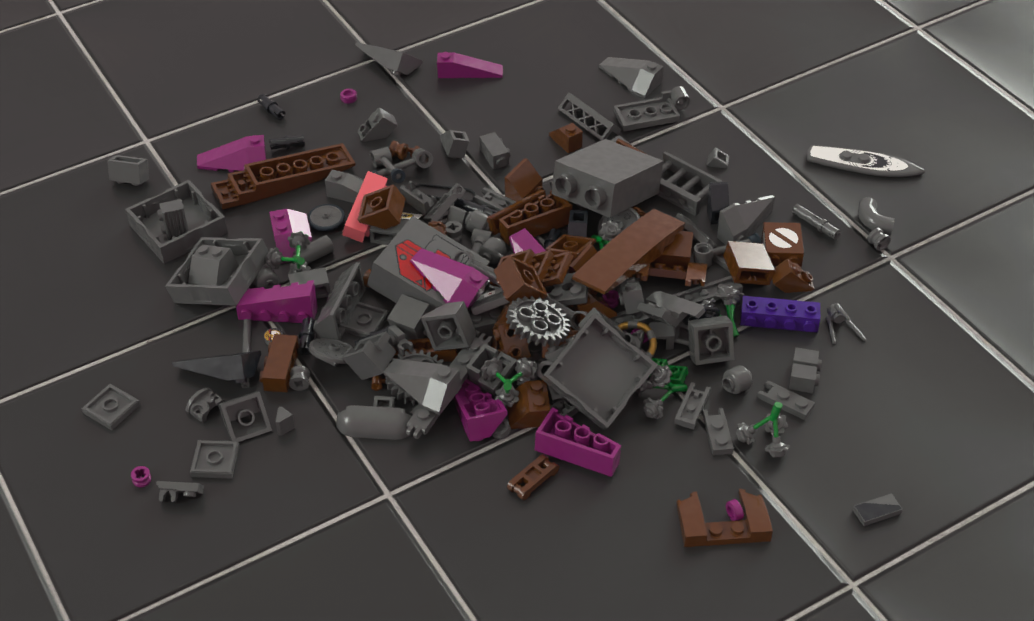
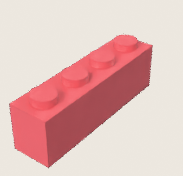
M370 171L367 172L345 223L343 236L362 243L365 236L369 237L370 225L359 223L358 221L363 196L387 187L388 178Z

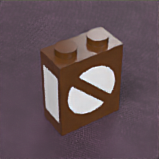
M764 222L762 244L767 251L772 265L778 266L786 259H789L791 262L797 263L802 267L804 249L801 223Z

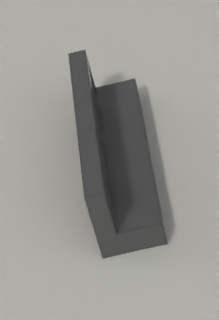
M568 92L557 108L601 141L607 139L612 131L617 135L621 131L618 126L570 92ZM571 101L572 109L566 111L564 108ZM583 110V117L577 119L576 112ZM594 118L595 125L588 127V119ZM606 126L607 129L602 136L599 135V128Z

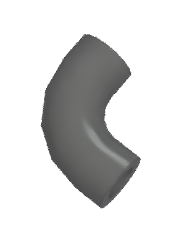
M862 198L859 202L858 214L864 226L871 231L875 228H881L884 234L891 236L895 218L877 213V202L873 198Z

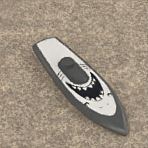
M811 145L807 151L808 162L866 175L910 177L925 173L924 169L909 161L883 153Z

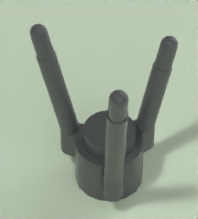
M835 303L828 307V316L825 319L829 325L833 344H836V337L832 322L842 323L844 320L863 341H866V338L851 322L850 317L840 304Z

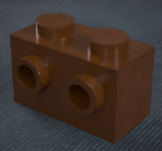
M507 320L494 324L493 335L500 345L498 353L503 352L516 360H522L523 357H531L526 338L520 339V334L515 335V329H509L510 324L506 323Z

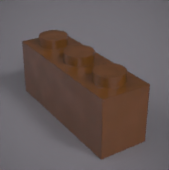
M274 334L272 342H269V354L264 358V371L260 372V383H263L264 391L288 393L290 371L295 367L299 353V343L296 335Z

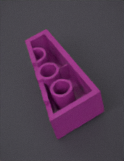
M314 280L307 281L306 284H299V282L291 283V286L285 287L274 285L270 289H265L264 287L247 289L236 305L238 320L251 319L255 321L303 323V319L309 317L308 323H310V318L315 320L318 309Z
M552 407L535 435V451L612 477L619 465L620 444L600 433H592L589 427L584 424L582 426L573 422V418L568 415L565 417L560 415L554 407Z

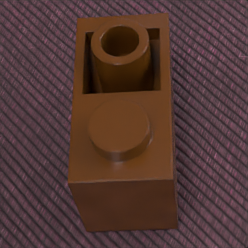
M786 259L774 268L773 284L783 292L791 293L814 290L812 275L807 271H803L797 263Z

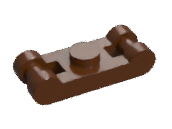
M542 454L512 478L507 484V489L511 492H516L518 497L524 501L550 476L556 475L560 466L555 462L551 463L549 458Z

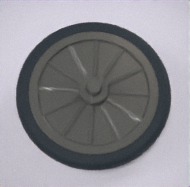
M322 204L314 207L309 212L307 218L312 228L319 231H330L343 224L345 213L337 205Z

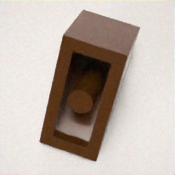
M574 123L549 133V136L568 154L582 148L583 131Z

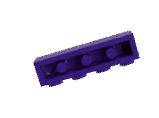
M743 296L741 326L818 333L820 324L819 302Z

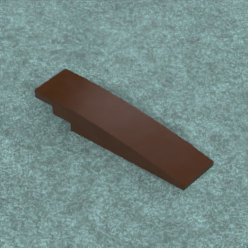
M341 143L244 164V170L229 173L227 180L211 183V189L221 208L226 209L272 197L327 178L332 170L342 172L354 167L355 161L344 144Z
M656 209L651 210L606 244L572 276V279L605 295L663 255L664 248L674 241L675 235L684 229L685 222Z

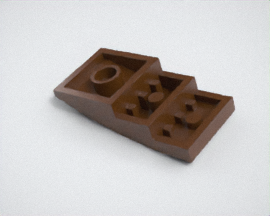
M532 249L501 257L498 266L509 256H512L533 266L543 286L546 287L563 283L574 256L570 251L554 255L551 250L535 254ZM490 281L491 286L500 287Z

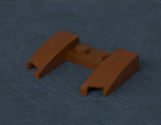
M689 262L688 268L684 269V266L673 265L672 268L665 267L666 264L654 263V265L650 263L635 273L634 276L641 278L642 281H647L649 275L686 279L685 286H691V283L699 284V281L701 286H705L707 264Z
M739 489L738 493L744 513V520L709 523L704 521L697 491L690 493V497L683 501L677 500L676 504L684 547L770 542L773 530L762 495L756 496L746 493L744 489Z

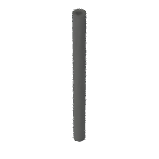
M245 319L243 324L242 352H250L251 319ZM250 377L247 378V382L241 383L242 388H249Z

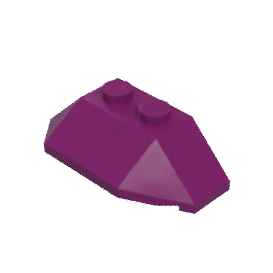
M291 209L269 212L275 245L284 257L292 258L293 251H295L294 248L289 246L290 242L288 241V237L291 236L292 232L302 231L304 234H308L309 241H312L306 213Z

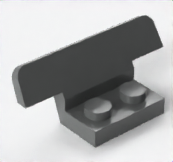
M656 291L647 297L648 305L640 302L637 310L649 318L673 327H677L687 315L699 319L705 313L703 305L662 291Z

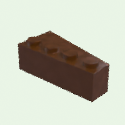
M551 190L549 195L538 197V201L535 203L529 202L524 205V209L515 210L499 219L500 236L510 246L509 237L523 229H526L533 237L549 233L552 228L565 227L569 225L572 205L567 200L551 194Z

